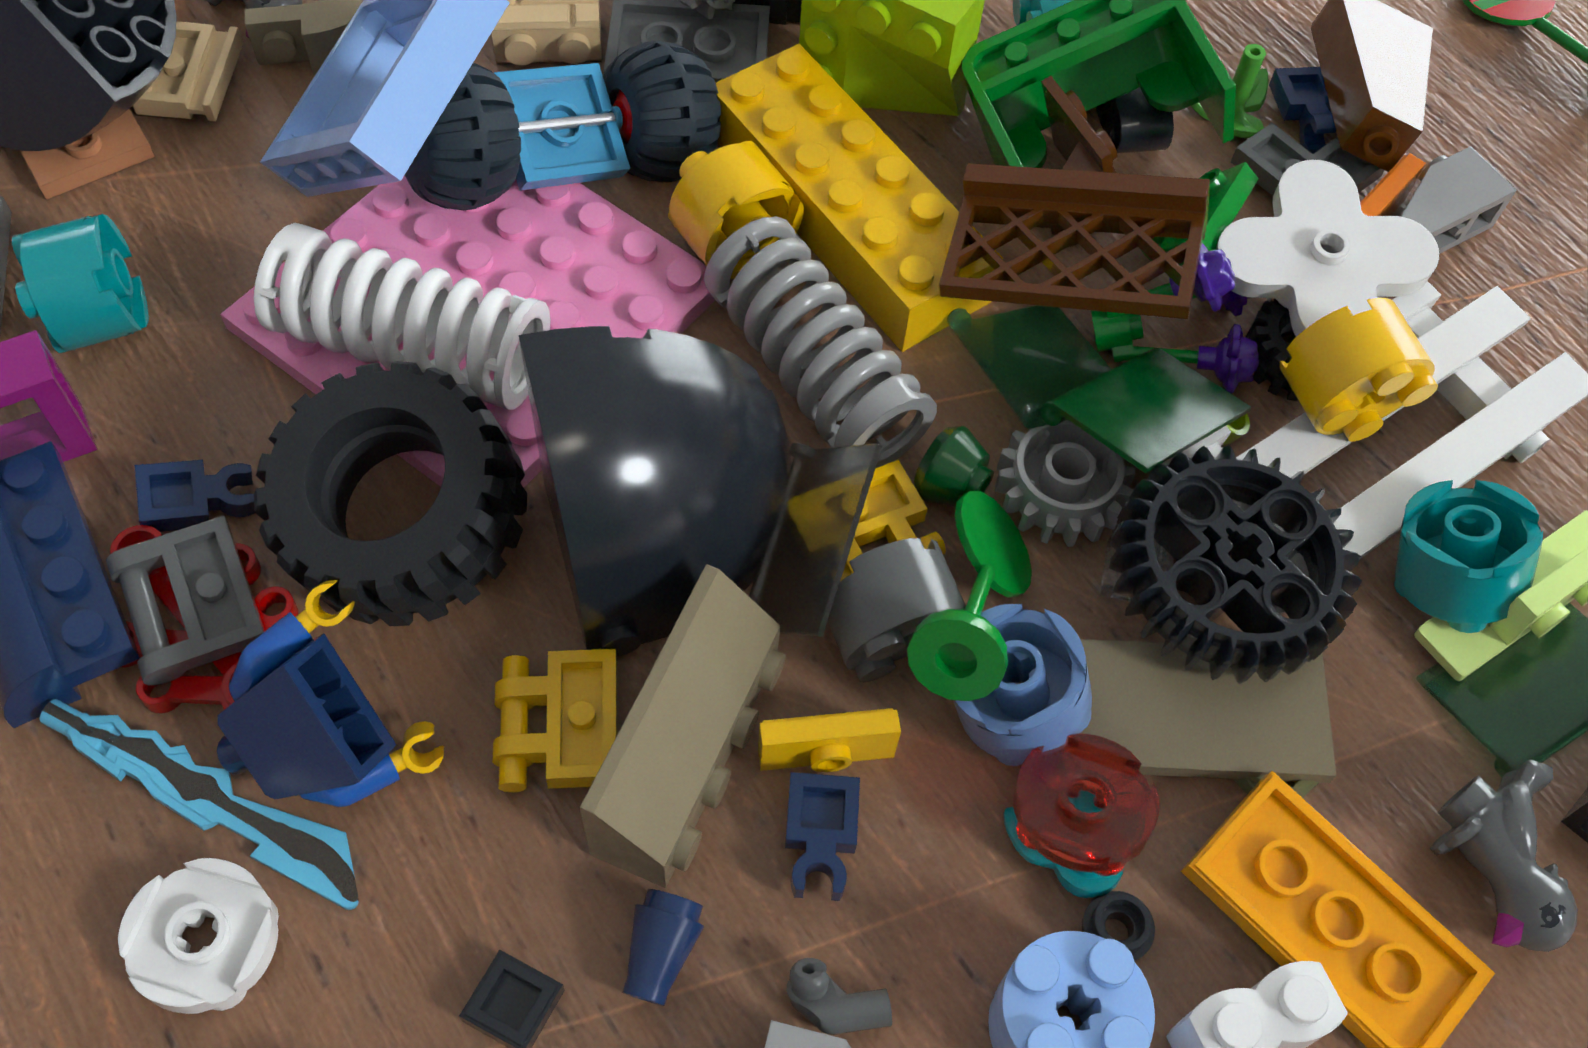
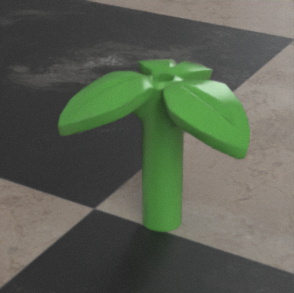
M1249 44L1245 47L1233 77V82L1236 85L1234 136L1240 138H1250L1264 128L1261 120L1245 113L1260 110L1268 91L1269 79L1267 69H1260L1266 56V51L1258 44ZM1199 102L1191 106L1200 116L1209 120Z

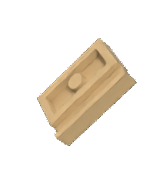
M177 21L176 38L172 53L159 76L133 105L136 114L192 119L193 114L206 115L208 121H216L243 46V40L238 27L230 26L228 32L216 31L215 26L211 24Z

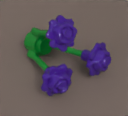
M1202 243L1192 299L1198 298L1200 302L1209 301L1214 312L1220 310L1221 306L1224 305L1226 310H1230L1237 317L1242 315L1243 306L1247 305V300L1250 297L1242 296L1232 291L1235 288V281L1233 280L1235 274L1232 270L1231 261L1226 257L1222 249L1208 251ZM1169 277V283L1147 291L1150 294L1178 296L1179 286ZM1091 310L1097 351L1112 350L1114 363L1131 360L1155 348L1133 346L1132 340L1144 338L1141 315ZM1234 324L1227 337H1224L1217 347L1199 346L1198 351L1159 348L1182 363L1197 364L1196 369L1213 370L1217 379L1222 382L1224 389L1230 394L1234 393L1238 383H1247L1254 380L1253 373L1257 371L1259 364L1258 345L1255 341L1243 337L1240 324Z

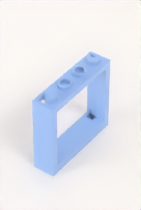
M363 0L260 163L307 197L401 181L510 2L507 0Z

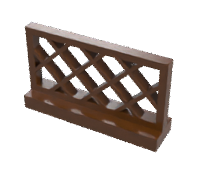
M967 163L963 177L964 198L939 282L941 297L1179 319L1189 318L1202 240L1205 239L1207 228L1210 179ZM973 222L1005 225L983 238L972 228ZM1035 227L1064 229V231L1043 243L1030 230ZM1104 232L1125 234V236L1103 248L1090 234ZM1154 237L1188 239V241L1166 253L1152 239ZM1018 238L1029 251L1006 263L994 250ZM1077 242L1090 256L1067 268L1055 254ZM1139 247L1152 261L1129 273L1116 259ZM981 257L993 269L992 272L979 279L958 277L960 269ZM1041 262L1054 275L1041 284L1025 283L1018 276ZM1184 262L1183 268L1179 265ZM1102 267L1116 280V282L1104 289L1086 288L1079 281ZM1165 272L1179 286L1178 296L1150 294L1142 285Z

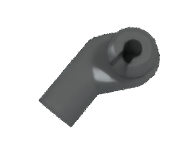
M804 958L792 966L786 988L790 1002L799 1013L821 1032L837 1035L892 1026L891 1004L886 988L847 994L826 973L827 966L821 960Z

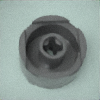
M908 538L867 551L849 561L854 572L837 584L832 572L822 580L816 589V596L843 661L848 669L856 672L859 681L863 683L877 680L891 673L896 668L894 661L908 656L907 648L916 626L930 614L946 609L965 610L966 607L937 541L932 539L927 549L924 548L920 538Z

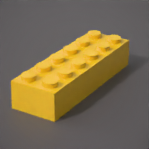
M800 43L716 82L718 90L716 95L721 105V131L718 138L720 147L744 141H752L758 146L795 190L796 195L804 206L803 220L797 234L901 352L906 351L992 302L940 296L939 282L959 211ZM972 226V228L983 238V236ZM994 250L1003 259V257L996 250ZM981 257L960 269L958 277L979 279L992 272L993 269Z

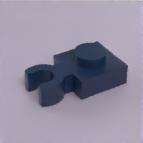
M203 459L135 465L140 525L151 526L159 532L181 530L208 521L209 511L221 510L228 516L240 518L255 514L254 494L235 495L230 492L236 486L253 485L251 465L243 463L230 464L223 467L215 475H205Z
M790 773L785 848L805 850V853L799 857L793 867L791 889L794 898H803L805 878L810 873L816 871L823 872L830 878L832 883L831 900L840 901L842 898L847 873L843 862L836 856V852L855 854L858 833L860 777Z

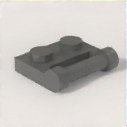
M225 516L122 548L110 554L106 559L112 581L120 583L143 655L137 663L143 683L146 685H159L173 681L182 676L187 670L242 652L250 642L265 632ZM166 566L189 638L172 645L169 643L148 576L154 569Z

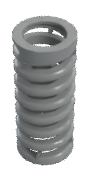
M775 216L764 217L750 222L722 242L712 255L704 275L707 290L722 307L727 308L730 320L740 330L744 331L747 342L757 352L762 354L763 362L767 368L774 374L779 375L783 389L791 397L797 398L800 411L809 420L815 421L817 433L827 442L836 454L837 459L850 474L859 475L898 459L912 448L929 429L937 413V403L929 394L920 393V383L913 375L900 374L902 367L901 359L894 351L882 350L883 337L875 328L864 327V314L856 305L846 304V292L838 283L828 282V270L820 261L811 260V249L796 235L794 228L786 219ZM769 237L779 238L778 241L760 251V241ZM751 248L756 254L742 267L733 283L730 284V277L734 267L740 258ZM806 282L805 286L796 296L784 305L773 309L775 304L793 287ZM824 304L819 312L809 321L792 330L794 325L804 315ZM841 327L829 341L811 351L821 339ZM856 352V354L848 362H846L843 366L833 371V369L840 362H842L849 355ZM873 377V378H872L869 382H867L863 387H861L860 389H858L857 391H855V390H856L861 384H863L866 380H868L869 378ZM910 410H917L912 422L899 435L887 442L881 435L876 438V447L862 449L866 441L894 426ZM843 420L841 425L836 424L837 421Z

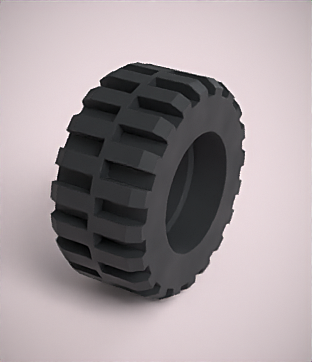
M403 361L391 363V370L384 371L378 362L356 367L357 375L345 379L341 373H338L321 382L325 389L314 397L310 398L305 393L291 406L296 412L287 424L279 421L268 438L274 444L271 454L262 453L255 475L265 484V487L256 488L254 492L255 513L264 520V522H261L259 532L265 546L277 555V563L282 569L310 592L325 581H338L322 592L319 598L335 611L344 609L354 601L353 611L348 616L364 623L373 624L380 618L389 626H409L413 622V613H419L429 622L448 614L447 603L458 598L466 605L481 594L475 586L486 575L495 580L507 565L500 555L505 546L512 549L517 547L523 531L514 515H523L527 512L528 493L520 483L525 477V473L519 456L512 448V442L491 411L487 409L481 398L468 385L457 384L451 374L435 367L427 368L423 373L417 363ZM408 451H429L444 456L445 472L441 489L433 505L419 521L405 531L385 539L373 541L348 539L346 531L347 506L355 487L370 469L391 456Z

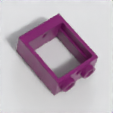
M37 330L0 342V408L33 398L41 410L40 412L0 425V460L52 441L60 453L63 462L98 450L80 400Z

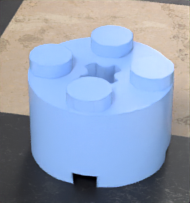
M1081 931L1055 932L1029 944L1018 954L1001 980L990 1004L988 1019L989 1035L993 1048H1149L1154 1032L1155 1008L1147 980L1134 962L1131 951L1123 943L1115 939H1105L1095 934ZM1061 1005L1067 1006L1071 1014L1078 1015L1081 1019L1082 1025L1077 1030H1075L1072 1018L1066 1016L1059 1017L1057 1010Z

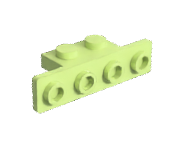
M1588 510L1579 514L1542 541L1533 585L1510 604L1507 618L1487 623L1485 629L1480 632L1464 633L1453 629L1447 621L1432 617L1415 631L1414 636L1419 643L1455 680L1462 681L1528 632L1532 631L1538 638L1545 635L1571 613L1565 605L1575 599L1581 606L1588 603Z

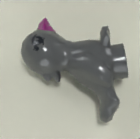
M1527 760L1521 764L1518 770L1506 773L1502 777L1497 791L1480 776H1476L1463 786L1438 811V814L1452 828L1439 837L1430 847V850L1437 856L1448 853L1457 847L1467 861L1489 880L1495 894L1497 922L1491 944L1506 948L1519 945L1528 950L1549 952L1564 946L1570 940L1577 926L1578 909L1574 896L1568 888V880L1558 876L1557 864L1553 863L1543 869L1536 862L1538 835L1532 799L1536 792L1545 788L1553 780V768L1534 760Z

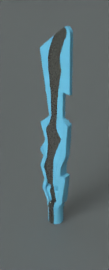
M58 699L50 701L42 710L40 715V722L65 735L68 740L72 741L73 746L79 753L120 782L126 775L139 781L156 801L203 831L220 824L259 845L250 855L255 861L346 910H352L358 906L359 896L346 832L234 796L230 772L222 768L195 765L185 745L170 747L157 731L131 730L119 715L90 716Z

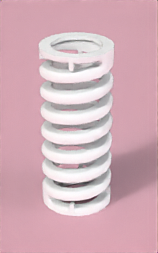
M299 223L287 225L275 235L264 253L255 280V314L259 324L266 330L279 333L289 332L293 337L302 342L315 343L319 341L327 350L339 353L349 351L351 355L360 361L370 363L379 361L388 370H391V363L396 361L417 363L423 373L427 368L435 367L451 374L457 384L468 385L482 401L508 410L516 409L529 395L518 335L550 330V311L546 302L534 298L525 299L516 295L512 296L508 290L498 287L493 288L483 298V289L475 279L462 278L453 286L452 278L447 270L432 268L423 275L420 265L415 260L402 258L392 263L389 254L384 250L372 248L363 253L356 241L342 238L332 243L325 231ZM286 260L282 271L280 288L275 287L278 270L282 261ZM340 278L339 286H338L337 291H336V293H335V295H334V290H335V286H336V283H337V279ZM280 296L281 313H278L274 298ZM372 333V340L368 341L367 338ZM403 341V350L399 351L398 346ZM435 347V350H434V357H435V358L430 361L429 358H428V355L430 354V352H431V351L433 350V348ZM467 353L466 367L460 370L459 363ZM494 371V380L491 381L489 373Z

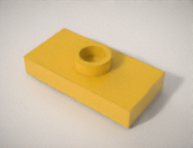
M887 708L763 720V723H760L758 739L760 771L811 766V769L817 772H834L849 767L855 761L894 758L901 734L898 710Z

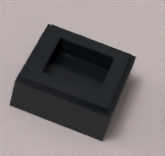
M499 950L459 1017L465 1024L508 1048H532L565 989L562 983Z

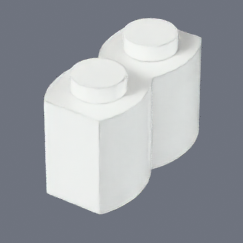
M1299 961L1275 969L1251 989L1234 988L1211 995L1182 1018L1169 1031L1166 1038L1171 1048H1306L1337 1028L1348 1012L1322 964L1314 961Z

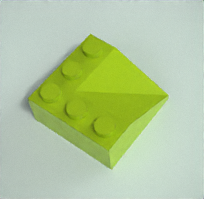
M802 0L799 43L859 107L959 116L964 110L967 95L962 61L967 51L977 44L985 0Z

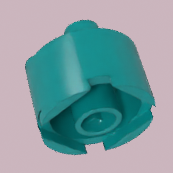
M107 215L85 216L12 237L13 250L22 267L25 281L16 283L15 287L19 304L28 318H41L46 327L49 340L58 353H65L127 336L142 330L141 328L147 327L149 321L148 305L140 275L130 276L124 259L133 256L121 232Z
M1453 480L1437 482L1418 491L1406 504L1397 553L1394 587L1397 593L1405 597L1419 610L1435 618L1447 621L1453 629L1464 633L1480 632L1485 629L1487 623L1507 618L1510 604L1519 595L1532 587L1543 541V531L1541 532L1538 525L1540 515L1535 506L1523 495L1494 482L1476 480L1474 489L1452 488Z

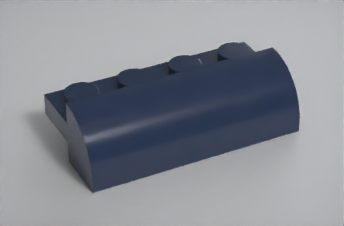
M52 441L0 460V704L5 719L13 728H16L39 718L42 711L46 713L55 711L50 703L53 699H58L67 705L82 699L78 685L140 659L62 457Z

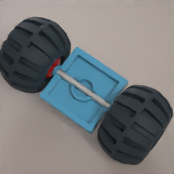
M647 41L626 49L608 65L603 75L599 63L494 73L487 68L473 63L406 171L405 177L414 192L423 200L445 209L455 210L476 209L495 201L510 189L515 179L519 191L620 178L626 173L646 181H677L682 178L679 174V169L687 157L698 151H704L709 154L716 150L721 131V105L716 95L718 94L717 86L712 78L711 71L698 55L678 44L662 41Z

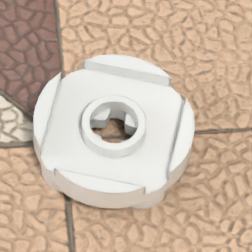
M201 858L183 863L187 868L174 871L164 879L158 875L145 884L126 909L118 934L119 953L125 959L126 972L130 976L129 980L135 989L157 1006L177 1013L196 1014L212 1009L223 1011L236 1006L243 1000L247 990L257 983L268 968L278 940V909L255 877L235 863L221 859ZM205 917L214 918L212 929L217 935L210 946H203L197 953H189L191 945L182 938L184 930L187 926L192 928L200 927Z

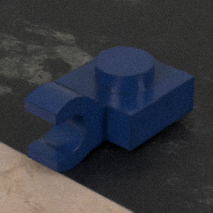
M1275 68L1269 87L1284 121L1299 120L1300 145L1314 154L1327 145L1324 140L1325 133H1336L1321 68Z

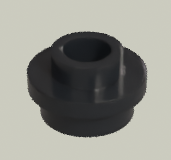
M1111 891L1094 898L1086 908L1082 918V932L1095 934L1105 939H1114L1108 934L1105 922L1108 919H1117L1126 926L1128 931V938L1126 940L1117 941L1123 943L1131 951L1134 962L1142 958L1151 948L1155 937L1154 920L1147 906L1137 897L1122 891Z

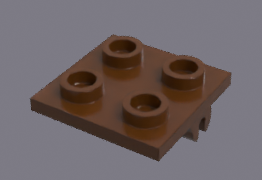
M1052 76L1041 81L1053 142L1066 160L1062 170L1117 173L1113 167V160L1118 155L1112 140L1102 128L1094 131L1086 121V110L1076 93L1072 90L1064 93ZM1051 228V232L1053 235H1056L1057 233L1064 230Z

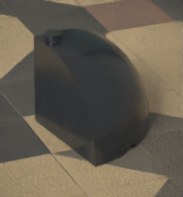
M0 0V146L20 151L57 149L97 132L125 113L156 80L172 53L177 23L174 0Z
M609 326L553 329L518 335L544 485L586 650L616 649V655L622 656L633 652L641 644L669 637L706 564L720 569L744 592L768 564L780 542L787 523L786 503L791 501L792 464L785 425L774 393L761 383L758 372L737 355L715 344L688 335L658 329H648L643 338L612 337Z

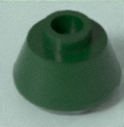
M948 427L935 438L923 456L914 477V486L923 501L956 507V502L963 494L969 491L986 492L994 476V471L988 468L990 455L967 427Z

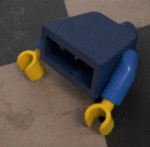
M336 580L325 581L312 589L307 595L305 610L296 617L289 612L243 649L229 684V691L234 702L218 714V726L225 735L218 742L217 756L220 764L226 771L232 774H242L249 771L264 794L273 799L299 795L304 800L336 807L350 806L399 781L398 773L407 768L421 774L434 771L439 767L444 756V746L434 748V750L428 753H418L412 748L415 743L425 741L434 734V724L427 721L411 725L404 733L402 748L388 754L397 744L324 633L314 639L309 634L319 625L327 627L342 622L353 611L354 601L342 609L339 614H329L322 610L319 603L320 595L338 582Z

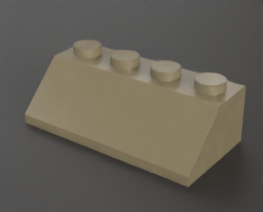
M706 564L580 806L588 850L591 856L664 888L667 887L675 868L684 872L689 868L702 837V831L695 829V826L705 806L716 809L719 805L731 776V770L724 767L734 746L744 749L748 744L759 716V711L752 707L761 688L770 692L773 690L786 659V654L778 651L780 625L718 568Z

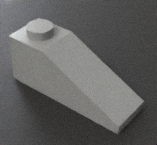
M1470 146L1450 157L1441 155L1432 160L1419 175L1421 183L1401 217L1409 218L1424 226L1435 238L1439 254L1492 228L1517 190Z

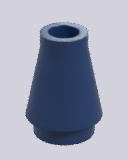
M655 889L647 890L643 905L635 904L628 972L622 991L623 994L665 1006L668 993L705 927L698 923L703 909L701 904L668 892Z

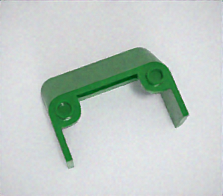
M1073 0L975 44L967 51L962 61L965 84L994 165L1042 168L1045 164L1047 146L1041 131L1049 128L1050 123L1041 81L1049 76L1053 77L1064 93L1069 90L1074 91L1086 111L1138 88L1141 89L1151 106L1165 112L1179 111L1199 102L1222 143L1224 144L1234 139L1236 85L1185 0Z

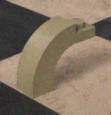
M319 0L299 5L245 9V26L258 65L309 61L313 76L316 75L363 0Z

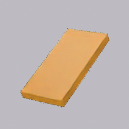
M1273 771L1266 774L1181 870L1196 887L1280 966L1299 961L1320 962L1348 1012L1342 1024L1367 1048H1440L1495 975L1494 971Z

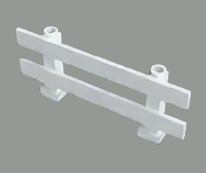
M1428 281L1420 290L1410 295L1398 296L1392 299L1435 366L1432 377L1438 385L1437 390L1459 411L1466 421L1341 507V515L1333 523L1335 528L1354 531L1353 538L1343 548L1344 550L1356 552L1362 558L1400 531L1406 504L1414 494L1424 487L1437 482L1453 480L1452 488H1460L1502 457L1508 459L1513 455L1520 464L1523 463L1550 440L1542 430L1588 397V373L1566 352L1512 389L1479 358L1481 354L1526 325L1531 319L1498 286L1444 321L1431 310L1441 294ZM1401 406L1399 409L1383 417L1382 420L1384 421L1405 406ZM1303 413L1249 450L1255 448L1258 463L1269 466L1275 458L1280 457L1279 471L1291 478L1299 471H1304V474H1306L1351 442L1345 433L1335 435L1320 434L1315 430L1307 414ZM1225 426L1181 453L1186 454L1191 459L1199 448L1205 446L1213 457L1216 458L1221 449H1223L1221 446L1231 431ZM1249 450L1236 457V459L1243 460ZM1172 458L1162 464L1168 466ZM1233 500L1243 511L1250 507V505ZM1180 509L1188 517L1196 519L1190 512ZM1273 523L1275 527L1285 532L1280 526ZM1296 553L1291 561L1309 577L1303 556L1300 553ZM1273 605L1280 615L1285 613L1279 606Z

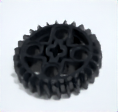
M1229 444L1221 449L1216 458L1213 457L1205 446L1199 448L1191 459L1186 454L1179 452L1172 458L1168 466L1159 463L1151 471L1147 479H1142L1136 485L1129 497V501L1124 504L1117 517L1116 523L1118 526L1112 534L1110 545L1116 551L1110 560L1109 568L1122 574L1115 584L1114 592L1118 594H1132L1134 596L1125 609V616L1144 615L1148 622L1140 632L1141 638H1146L1158 632L1165 639L1161 656H1167L1177 648L1187 654L1185 662L1186 671L1191 670L1200 660L1209 663L1212 680L1218 679L1229 666L1232 668L1238 684L1247 681L1255 672L1264 682L1274 679L1281 670L1290 675L1298 671L1306 662H1311L1318 658L1328 648L1327 645L1332 643L1342 633L1347 625L1345 620L1353 613L1357 602L1351 596L1358 590L1362 580L1359 576L1351 573V571L1358 565L1361 556L1356 552L1343 549L1353 538L1354 531L1336 529L1333 523L1341 515L1342 509L1325 510L1319 503L1325 494V488H1320L1310 493L1301 485L1304 471L1297 472L1291 478L1279 471L1280 457L1275 458L1269 466L1259 464L1257 452L1254 448L1249 450L1243 460H1238ZM1233 500L1250 505V507L1243 511ZM1180 509L1190 512L1196 519L1188 517ZM1273 523L1280 526L1285 532L1275 527ZM1154 539L1176 560V563L1167 572L1160 568ZM1296 553H1300L1303 556L1309 577L1291 561ZM1177 590L1188 593L1194 598L1197 605L1185 601ZM1273 605L1283 609L1289 618L1280 615ZM1222 613H1225L1241 631L1220 626L1212 621Z

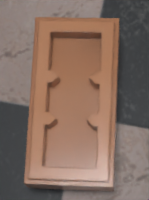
M130 109L97 132L71 144L44 151H20L46 200L155 157L148 140Z

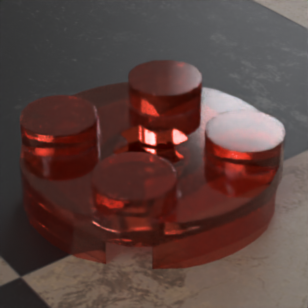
M1079 733L1068 735L1064 745L1049 751L1042 752L1044 746L1033 749L1020 768L1013 793V808L1017 818L1016 831L1018 838L1028 848L1037 850L1050 861L1071 870L1094 872L1102 876H1112L1121 872L1128 861L1143 851L1152 835L1159 816V795L1154 782L1150 789L1147 779L1140 773L1139 769L1142 763L1124 746L1107 738L1091 734ZM1082 790L1088 791L1095 795L1094 805L1103 810L1091 813L1082 812L1075 808V805L1069 801L1068 797L1078 798Z

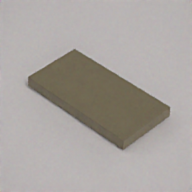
M1080 639L1086 656L1092 691L1091 720L1077 739L1057 754L1058 768L1069 767L1080 772L1221 779L1263 778L1270 771H1273L1285 782L1312 780L1328 784L1337 776L1323 653L1315 660L1306 662L1298 671L1290 675L1281 670L1274 679L1264 682L1255 672L1247 681L1238 684L1230 666L1215 680L1211 679L1209 663L1200 660L1191 670L1186 671L1185 662L1187 654L1177 648L1167 656H1161V650L1164 645L1161 642Z

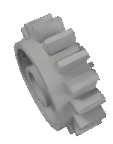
M1036 418L1031 420L1027 434L1015 430L1012 433L1008 448H1003L997 466L999 474L995 484V492L1006 494L1002 508L1007 513L1019 511L1022 514L1018 526L1019 530L1024 532L1033 525L1042 528L1040 534L1041 542L1048 543L1053 533H1061L1067 547H1074L1080 532H1083L1090 541L1096 542L1099 540L1104 527L1114 530L1118 526L1116 523L1117 517L1133 492V489L1129 486L1135 475V469L1124 466V458L1069 420L1065 419L1064 422L1056 426H1050Z

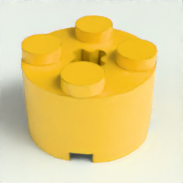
M744 141L742 143L730 144L718 148L709 154L704 151H698L687 157L681 164L679 174L682 178L672 194L668 218L705 266H707L712 255L722 242L735 231L755 220L777 216L786 219L797 234L803 220L804 206L796 195L795 190L754 142ZM769 237L760 241V251L778 241L779 238ZM751 248L740 258L734 267L730 279H735L742 267L756 254Z
M1388 298L1367 299L1372 309L1355 315L1351 313L1348 306L1335 310L1307 327L1287 347V351L1292 359L1289 363L1280 361V370L1315 430L1320 434L1335 435L1345 433L1350 442L1362 440L1371 436L1383 426V417L1399 409L1401 406L1408 407L1421 403L1436 392L1438 385L1432 377L1435 371L1433 362L1395 302Z

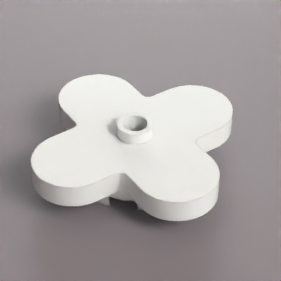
M1305 160L1290 166L1283 173L1273 195L1274 217H1248L1231 223L1222 232L1216 250L1222 249L1226 257L1231 261L1232 270L1235 274L1233 278L1235 288L1232 291L1246 297L1266 298L1269 302L1271 298H1275L1282 306L1289 309L1291 326L1296 337L1317 320L1345 306H1348L1351 313L1355 315L1372 309L1367 299L1406 296L1420 290L1434 272L1439 261L1438 244L1433 235L1424 226L1414 220L1400 216L1365 215L1361 210L1358 189L1352 177L1339 166L1323 160Z

